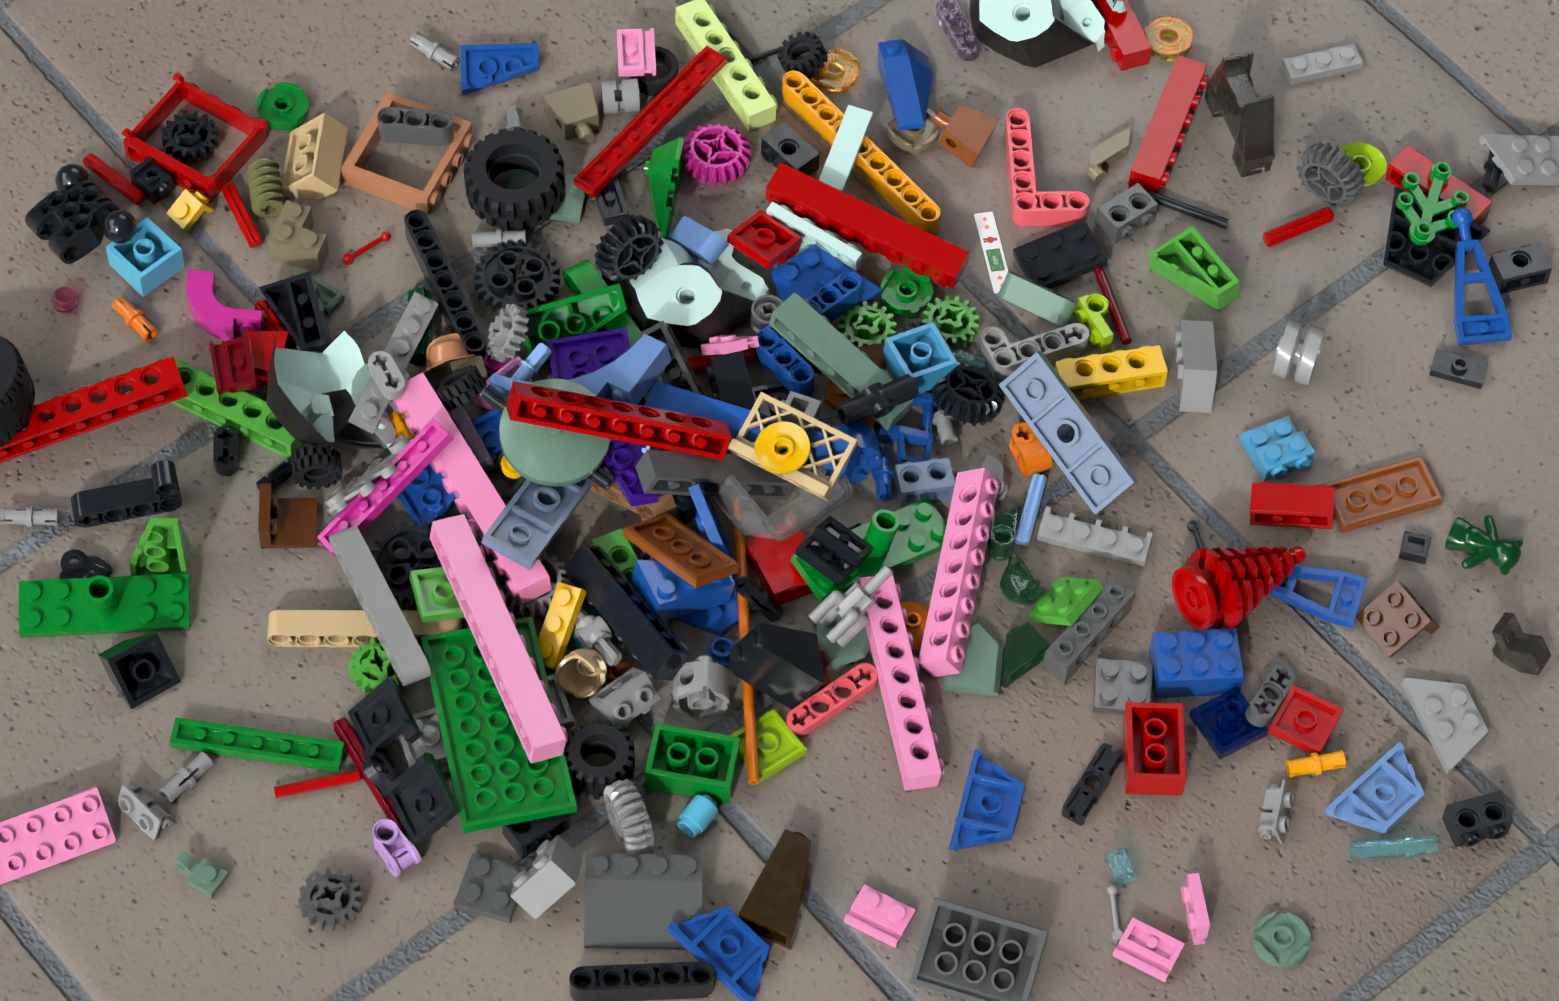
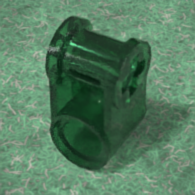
M994 507L988 551L995 560L1003 561L1012 556L1019 509H1014L1012 512L996 510V507Z

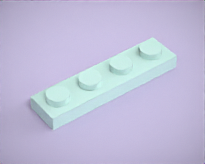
M772 202L767 208L768 215L802 237L801 241L809 246L815 244L855 272L861 267L862 253L855 245L840 241L832 232L819 229L808 218L798 217L785 205L779 206Z

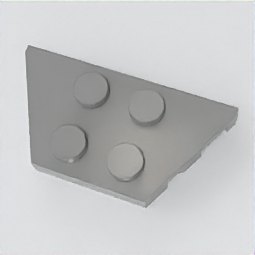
M1483 134L1479 138V143L1482 146L1486 144L1495 155L1492 160L1503 171L1504 176L1511 185L1557 186L1559 184V136Z
M1404 678L1401 685L1446 775L1450 774L1455 766L1463 758L1465 759L1472 752V749L1487 737L1489 731L1465 684Z

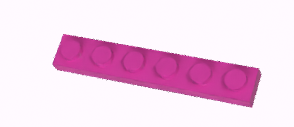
M433 418L392 460L397 470L386 479L381 475L373 479L372 482L376 488L365 497L359 494L317 538L335 556L330 544L329 535L353 526H357L360 532H362L454 438Z

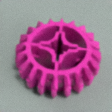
M718 121L715 126H711L707 122L705 128L698 125L696 131L690 130L688 137H685L684 167H686L687 175L693 174L694 181L702 179L703 186L707 182H712L713 187L717 183H722L725 187L727 181L735 183L737 177L742 178L744 171H748L752 154L750 152L751 146L745 134H740L738 127L731 129L729 123L726 126H721Z

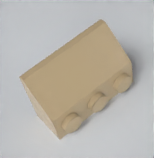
M324 112L290 132L281 185L284 197L321 200L338 191L343 155L347 144V126Z

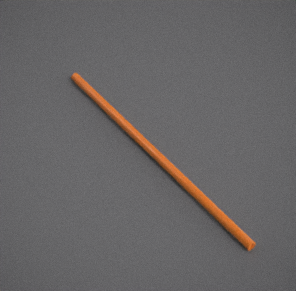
M732 498L735 561L739 563V571L736 575L739 579L744 576L747 577L743 498ZM737 593L739 635L741 640L751 631L748 601ZM742 680L747 779L749 785H757L759 783L754 687Z

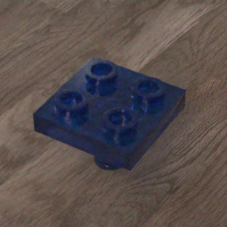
M1238 687L1190 710L1189 717L1219 759L1252 744L1268 734L1266 726L1256 727L1246 719L1245 711L1250 703Z

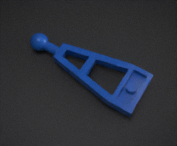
M1460 207L1452 214V221L1459 228L1461 241H1458L1455 246L1453 321L1457 344L1461 346L1510 341L1512 333L1508 312L1479 240H1472L1470 225L1473 221V214L1468 208ZM1472 251L1480 272L1464 273L1465 252ZM1484 283L1496 314L1464 316V285Z
M1295 565L1294 571L1288 576L1286 587L1278 586L1269 594L1326 622L1352 629L1367 578L1341 570ZM1297 579L1337 583L1329 609L1294 593Z

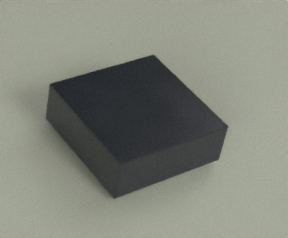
M1404 531L1398 558L1425 565L1431 537Z

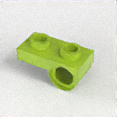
M1101 294L1085 295L1078 298L1077 309L1075 310L1078 323L1085 325L1089 329V340L1098 347L1101 353L1111 350L1113 333L1105 322L1108 300Z

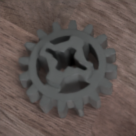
M326 868L325 875H321L316 871V879L306 878V887H300L301 897L298 898L299 907L302 908V917H308L309 925L311 926L318 922L319 930H323L326 925H330L331 931H335L336 924L346 928V920L355 921V912H361L362 910L360 902L363 901L362 892H360L359 882H353L352 874L342 877V869H338L336 874H331L330 868Z

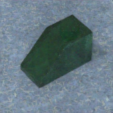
M1028 621L1020 627H1013L1006 635L1001 685L1004 688L1043 662L1045 651L1050 646Z

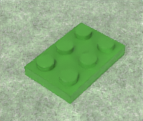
M488 561V562H486V563H487V566H488V568H492V569H493V571H494V573H495V578H496V585H497L498 590H500V586H499V583H498V579H497V575H496V572H495V568H494V566H493V563H492V561ZM443 567L410 571L409 578L421 623L465 618Z

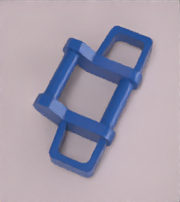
M932 389L929 390V393H920L912 403L913 406L923 408L921 430L897 425L887 431L879 424V429L876 431L877 440L883 444L897 442L898 464L922 462L931 459V449L934 444L932 420L933 411L937 405L932 402ZM905 443L924 447L923 459L907 456L905 454Z

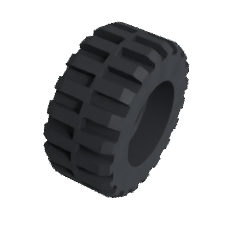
M507 128L499 130V133L495 135L492 132L485 136L484 141L479 140L474 145V150L469 151L466 157L464 181L468 203L471 209L475 210V214L482 220L486 218V223L495 227L497 224L500 225L501 229L509 230V228H515L516 231L523 230V227L526 226L533 228L538 226L539 221L545 222L550 219L551 212L556 213L560 208V203L564 200L566 184L562 155L559 154L557 146L554 143H550V139L542 134L540 137L537 136L536 131L528 129L526 132L522 131V128H514L512 131H507ZM511 169L527 170L537 176L533 183L520 189H506L492 182L500 173Z

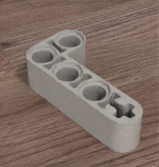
M1073 323L1010 344L1005 333L1000 328L992 326L984 329L981 334L979 353L988 371L992 373V378H997L999 382H1002L1038 351L1043 352L1052 366H1055L1056 361H1061L1065 358L1074 359L1083 356L1087 351L1090 333L1085 325Z

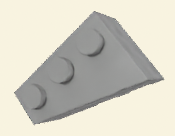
M1181 320L1180 331L1175 330L1174 346H1177L1175 363H1178L1176 377L1179 379V412L1212 413L1217 377L1213 321Z

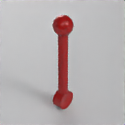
M385 231L381 234V237L353 254H345L343 262L346 265H351L354 262V258L383 241H389L391 234Z

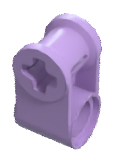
M382 819L374 824L373 846L395 877H399L401 871L410 865L421 863L422 860L417 849L405 837L394 821ZM383 834H389L392 836V838L388 840H383L379 837Z

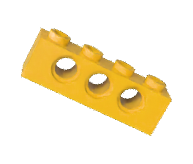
M1160 345L1142 346L1131 350H1116L1112 353L1100 355L1090 354L1087 357L1074 359L1065 358L1061 361H1056L1054 368L1078 400L1164 387L1168 374Z

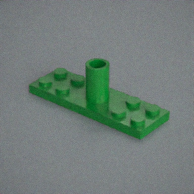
M928 497L894 512L886 509L876 511L870 522L851 529L852 532L872 545L874 549L864 562L839 586L795 554L792 555L790 561L821 603L834 590L844 593L856 582L859 583L860 578L875 576L885 565L892 571H895L941 551L947 523Z
M189 573L118 577L97 575L92 578L19 581L20 638L190 630Z

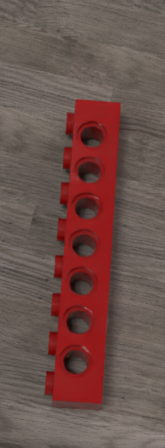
M174 356L160 359L141 368H134L122 375L106 378L102 382L91 386H84L74 392L55 396L51 400L33 405L31 413L21 430L0 448V463L187 397L188 393Z
M517 381L512 382L506 403L507 412L512 421L719 460L725 459L731 439V433L725 421Z

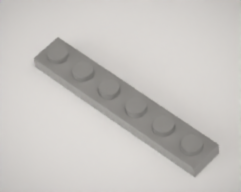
M414 292L384 350L392 356L402 375L438 306V303L417 292ZM378 362L377 365H380L383 371H385V364L382 365ZM370 377L348 422L373 434L390 399L385 398L381 394L372 377ZM388 379V386H392L394 389L396 385H393L390 379Z

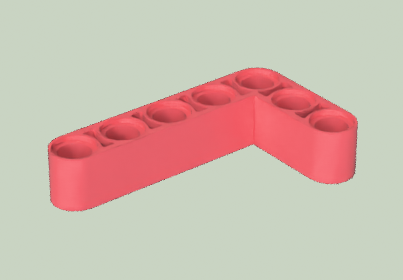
M1021 108L1011 109L1006 116L1004 136L1011 217L1014 223L1019 226H1070L1082 220L1086 221L1090 200L1085 193L1080 191L1036 192L1030 117Z

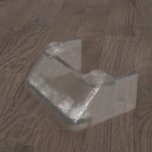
M817 469L819 477L827 481L830 480L829 477L825 476V471ZM730 475L713 499L744 535L785 541L844 504L851 496L853 489L849 480L842 477L841 481H837L832 490L834 493L830 501L827 502L797 486L795 492L799 496L798 498L771 515L766 516L736 478Z

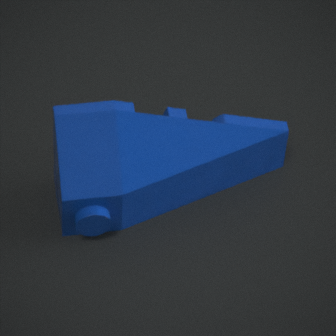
M903 39L878 42V69L898 131L924 128L930 87L933 79V70L928 56Z

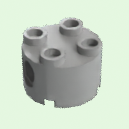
M700 656L696 661L684 663L673 679V708L677 713L687 717H692V713H699V718L717 716L728 709L730 702L728 669L723 665L713 662V658L710 656Z

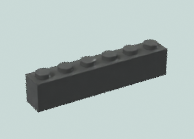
M653 449L646 450L635 466L643 491L646 494L691 496L688 487L699 483L706 495L711 497L787 500L797 487L739 456L726 453L724 460L682 452Z

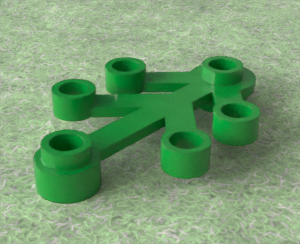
M1444 161L1434 163L1429 171L1428 176L1432 184L1427 198L1418 185L1420 178L1416 173L1408 172L1402 180L1403 187L1409 190L1410 193H1400L1396 199V206L1403 211L1410 222V239L1417 245L1430 243L1437 232L1448 228H1458L1451 219L1455 211L1452 209L1465 207L1469 201V195L1465 191L1458 190L1452 198L1437 203L1442 185L1448 182L1452 174L1450 165ZM1413 198L1422 211L1421 219L1411 206ZM1452 210L1448 213L1446 219L1431 223L1433 216Z

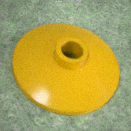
M776 422L767 426L761 431L755 442V455L759 464L765 470L774 474H788L798 470L807 461L810 454L808 435L800 426L791 422ZM782 449L789 450L785 455L779 454Z

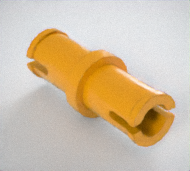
M1343 750L1320 755L1316 752L1311 753L1310 757L1286 760L1289 778L1314 773L1316 776L1321 775L1322 771L1346 768Z

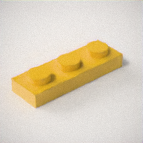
M558 582L538 637L544 667L556 670L563 659L586 595L585 590Z

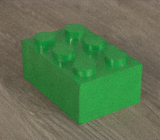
M656 723L645 769V789L689 797L705 794L714 799V801L729 804L740 755L741 737Z

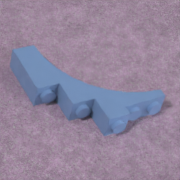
M644 334L631 349L614 362L595 372L569 380L586 387L597 397L610 400L613 398L616 401L638 404L672 359L666 343ZM494 373L488 380L490 385L507 397L509 396L513 381L527 384L533 383L510 379Z

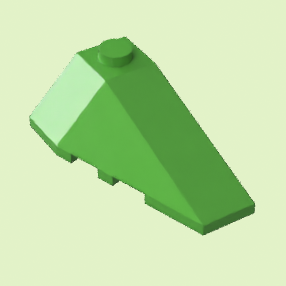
M149 518L130 560L131 576L189 573L191 557L189 539L178 518Z

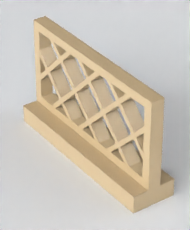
M761 392L736 439H732L728 449L740 458L764 469L756 458L755 442L752 443L744 439L749 429L760 426L762 431L764 424L776 420L783 422L782 418L791 415L798 417L800 426L805 432L815 427L822 429L825 439L810 444L809 457L811 464L802 466L792 473L774 475L829 502L834 493L832 490L859 441ZM764 401L774 405L777 415L761 419L759 411ZM779 408L786 412L780 414ZM803 420L810 424L804 426ZM827 432L834 436L828 438ZM842 439L849 443L844 453L833 455L830 442ZM826 444L830 457L815 462L811 449ZM787 449V452L780 453V455L787 454L789 450ZM841 459L838 465H836L835 461ZM832 462L834 472L830 480L827 481L819 477L817 467ZM813 468L815 474H813V473H811V472H809V471H807V470Z

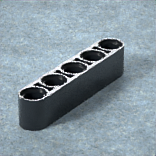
M701 961L580 966L570 973L569 992L575 1001H647L705 998L714 989L715 973L710 964ZM697 977H704L707 979V981L699 983L694 979H696ZM669 978H674L678 980V982L675 984H668L665 982V980ZM643 979L648 981L649 983H647L646 985H638L635 982L637 980ZM608 981H616L619 984L612 987L606 985L605 983H607ZM579 982H587L589 984L584 988L576 986Z

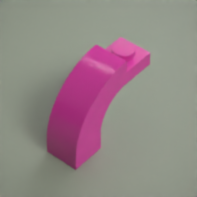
M187 271L186 293L190 313L195 322L205 332L227 341L235 339L236 333L244 334L246 331H264L262 311L228 308L215 299L217 289L215 272Z

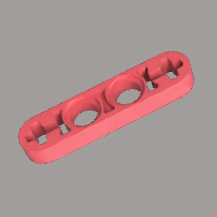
M868 663L857 665L792 709L786 717L788 727L797 737L807 735L872 691L878 681L877 669ZM863 674L865 677L870 675V680L868 681L864 678L860 681V675ZM840 687H845L850 690L851 694L846 698H842L836 695L835 691ZM818 702H823L828 705L829 709L824 713H819L814 710L813 706ZM794 719L798 721L804 719V725L801 726L799 723L794 725Z

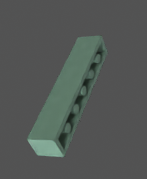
M796 292L773 311L769 325L850 398L860 395L864 389L878 382L886 384L893 381L886 370L880 369L874 364L866 352L860 351L854 346L846 334L840 333L834 328L827 317L820 315L812 308L807 299L800 297ZM914 399L896 406L889 414L881 418L873 419L888 431L909 412Z

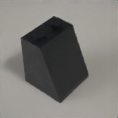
M758 623L730 650L733 674L789 709H794L803 703L825 683L816 633Z

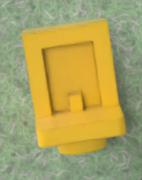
M185 189L166 214L181 228L189 231L204 211L211 214L214 209L208 204L210 199L198 190L193 193Z

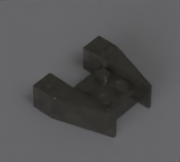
M1253 51L1223 58L1207 82L1204 97L1213 118L1223 116L1235 141L1232 159L1241 178L1270 171L1272 160L1275 158L1274 95L1260 97L1256 95L1253 89V81L1250 76L1254 57Z

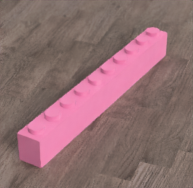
M421 373L405 381L404 394L402 397L393 400V403L399 414L404 412L407 417L405 422L411 433L416 432L418 435L434 418L454 438L430 463L435 473L441 472L444 477L442 482L448 494L453 493L456 499L454 501L461 514L466 513L469 518L467 520L468 524H472L475 534H479L480 538L483 539L485 533L506 505L427 378ZM480 540V545L483 547L487 556L492 555L494 559L492 563L499 576L504 575L507 582H505L508 592L512 597L517 596L522 605L552 590L550 577L539 559L531 570H528L482 544V540Z
M464 514L433 521L430 533L432 545L530 763L563 755L565 744L568 742L567 731L558 722L556 707L554 703H550L548 700L546 685L543 680L538 678L536 663L532 657L528 656L525 639L522 634H518L513 613L507 610L505 595L502 590L497 588L495 573L492 568L487 566L485 551L482 546L477 544L473 525L468 524Z

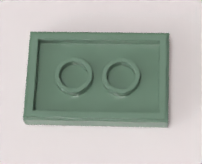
M511 169L506 189L526 187L533 183L537 176L527 170ZM565 173V197L560 203L558 211L556 213L551 212V220L580 223L586 193L574 185L573 179L578 174Z

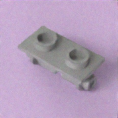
M1286 780L1282 781L1281 787L1277 784H1271L1270 788L1266 789L1263 809L1272 811V813L1262 812L1258 827L1261 838L1270 839L1271 836H1276L1280 844H1283L1285 833L1289 832L1290 808H1293L1295 804L1294 792L1290 790Z
M125 783L122 784L116 804L143 832L155 841L159 829L167 830L172 825L171 816L158 804L149 808L148 806L152 805L154 800L142 787L135 786L134 784L128 787Z

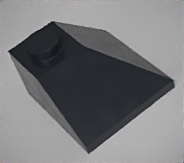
M157 632L124 640L98 654L110 680L130 709L137 707L181 682Z

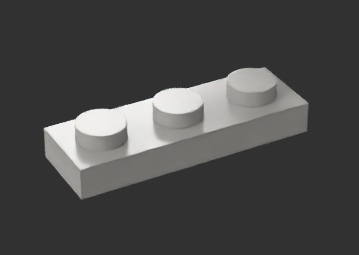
M1353 43L1285 58L1282 60L1281 66L1290 85L1362 69L1363 61Z

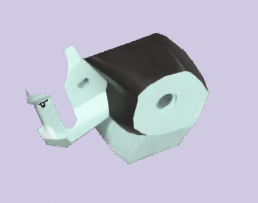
M970 0L971 23L977 40L993 51L1022 65L1036 68L1093 44H1096L1098 51L1105 47V20L1091 0ZM1106 0L1113 11L1122 13L1127 10L1123 1Z
M723 229L715 231V233L727 241L728 234L733 230ZM663 238L664 244L660 247L663 252L657 255L658 261L653 262L651 265L652 269H647L644 275L637 277V280L630 279L627 284L620 282L627 307L626 312L641 332L664 321L672 328L681 347L701 348L700 345L710 343V337L730 335L751 316V306L754 300L763 295H770L769 288L765 285L762 277L734 260L732 257L734 246L731 244L711 266L700 259L696 263L681 245Z

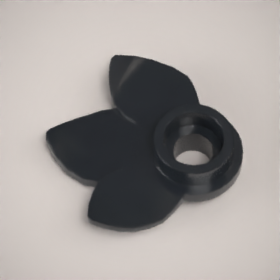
M72 549L65 552L61 558L60 566L62 572L58 579L92 578L97 575L106 577L111 575L113 571L110 564L104 558L98 555L87 556L80 550ZM71 559H77L79 560L80 564L78 566H73L70 564L69 561Z

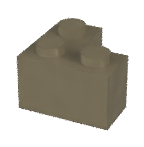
M286 200L267 241L269 258L276 262L320 273L329 254L327 234L312 230L313 218L310 206Z

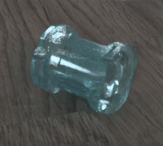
M1127 848L1114 849L1104 856L1105 863L1111 867L1114 875L1113 883L1116 886L1131 883L1138 877L1137 870L1132 868L1128 859L1129 851Z

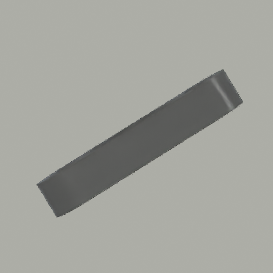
M1284 664L1275 665L1245 711V717L1252 725L1256 727L1266 726L1296 678L1294 671L1289 666ZM1279 676L1284 679L1280 685L1276 683ZM1264 691L1272 692L1277 699L1272 700L1268 698ZM1260 706L1265 708L1262 715L1257 712Z

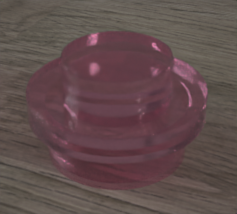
M61 287L54 292L51 302L56 311L68 313L76 309L79 304V298L77 293L71 288Z

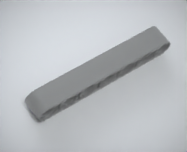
M353 526L329 535L333 552L401 684L406 686L430 677L431 671L427 659L358 527Z

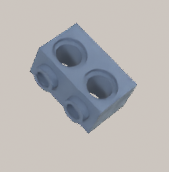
M932 458L928 461L904 462L900 465H895L894 483L900 507L911 505L927 497L931 503L952 500L955 481L949 458Z

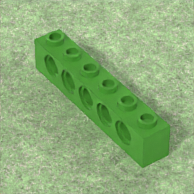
M175 359L183 381L187 383L185 387L188 396L170 403L216 425L232 426L237 430L238 435L286 458L295 451H299V448L303 446L304 443L293 438L277 420L266 402L259 399L254 393L244 391L236 393L226 392L219 396L215 378L205 370L199 371L189 366L185 361Z

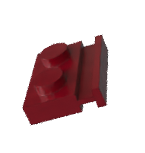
M248 336L222 341V344L218 345L210 344L216 389L219 396L226 392L236 393L258 388L251 343Z

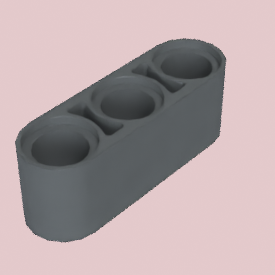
M385 107L377 114L379 136L384 141L447 146L454 140L453 120L447 112Z

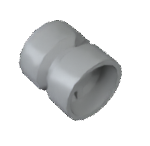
M637 78L623 79L621 83H617L615 80L601 81L603 115L618 114L620 109H623L625 113L640 112ZM620 91L621 101H615L614 92Z

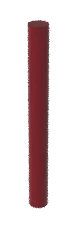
M1098 267L1094 270L1097 282L1103 296L1108 300V309L1121 343L1128 345L1132 342L1131 336L1103 267Z

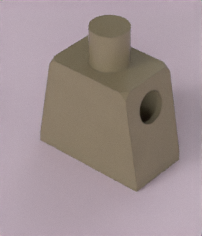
M590 82L544 96L545 115L564 139L569 140L578 137L581 144H589L595 139L593 132L599 129V113Z

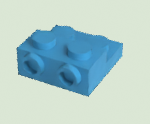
M1288 416L1241 433L1239 437L1241 444L1264 482L1270 479H1280L1294 470H1304L1313 462L1314 449L1303 431L1298 433Z

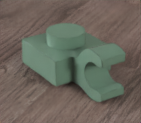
M182 851L175 859V862L178 863L176 868L189 875L187 879L188 885L210 899L215 896L229 877L226 870L206 858H203L198 864L189 854Z

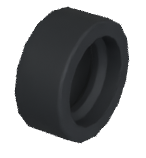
M655 46L656 63L668 68L669 73L658 79L630 76V79L637 78L639 92L648 96H657L678 75V60L676 56L668 49L660 46Z

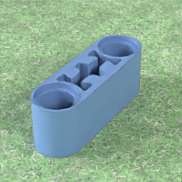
M683 216L667 235L671 241L681 245L689 254L711 266L729 246L717 233L686 216Z

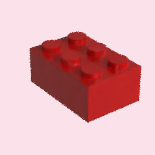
M1126 702L1122 718L1125 794L1182 796L1186 782L1183 704Z

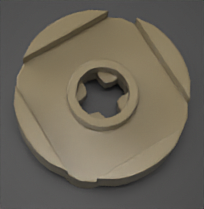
M927 108L924 128H918V131H898L892 113L889 118L888 138L898 148L908 151L912 155H919L923 150L932 147L938 140L939 126L932 123L936 114Z

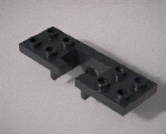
M388 677L349 710L348 714L365 747V750L362 752L365 758L362 764L363 772L381 790L383 797L391 799L412 844L420 846L461 812L432 754L425 752L403 774L398 775L386 749L402 735L405 741L413 744L422 736V733L396 681Z

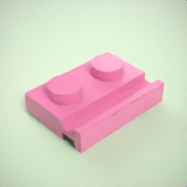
M650 28V31H642V29H617L619 77L644 76V73H652V76H656L654 28Z
M736 334L710 337V343L700 345L702 355H723L746 350L751 347H759L758 336L736 337Z
M1199 873L1187 874L1185 885L1181 886V897L1187 912V925L1191 930L1193 944H1205L1210 921Z
M864 884L850 911L846 914L844 923L896 948L913 920L916 910Z
M1132 917L1113 952V957L1166 982L1184 949L1185 943Z

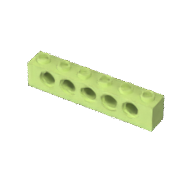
M693 0L676 7L675 24L695 54L698 55L708 46L727 58V64L712 79L748 132L776 121V109H778L776 98L767 92L763 79L760 76L757 77L754 73L750 60L748 58L745 59L741 54L739 44L736 40L733 41L726 25L723 22L720 23L711 4L708 5L705 0Z

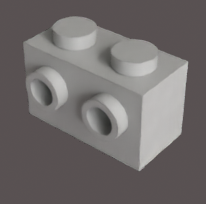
M633 667L589 698L602 724L605 721H610L612 727L617 724L622 727V730L631 724V720L636 716L649 712L653 708V704L660 700L646 672Z

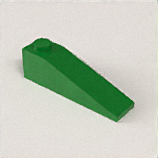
M677 138L653 149L651 160L646 159L644 175H648V188L654 222L663 234L662 238L667 240L684 171V138Z
M620 283L525 310L528 312L526 317L529 318L526 324L528 331L525 332L527 337L524 343L527 355L529 356L539 343L547 346V340L593 333L626 311L627 307Z

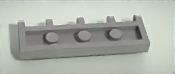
M1046 505L1037 541L1140 567L1145 566L1153 532L1148 531L1145 538L1129 534V526L1126 525L1123 526L1121 532L1101 527L1102 519L1097 518L1095 525L1074 520L1075 512L1070 511L1068 518L1051 514L1052 507Z

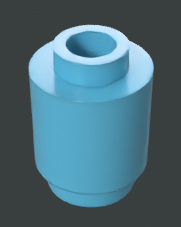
M705 794L702 796L695 795L680 814L679 822L677 823L678 828L691 838L701 835L718 814L717 804L714 799Z

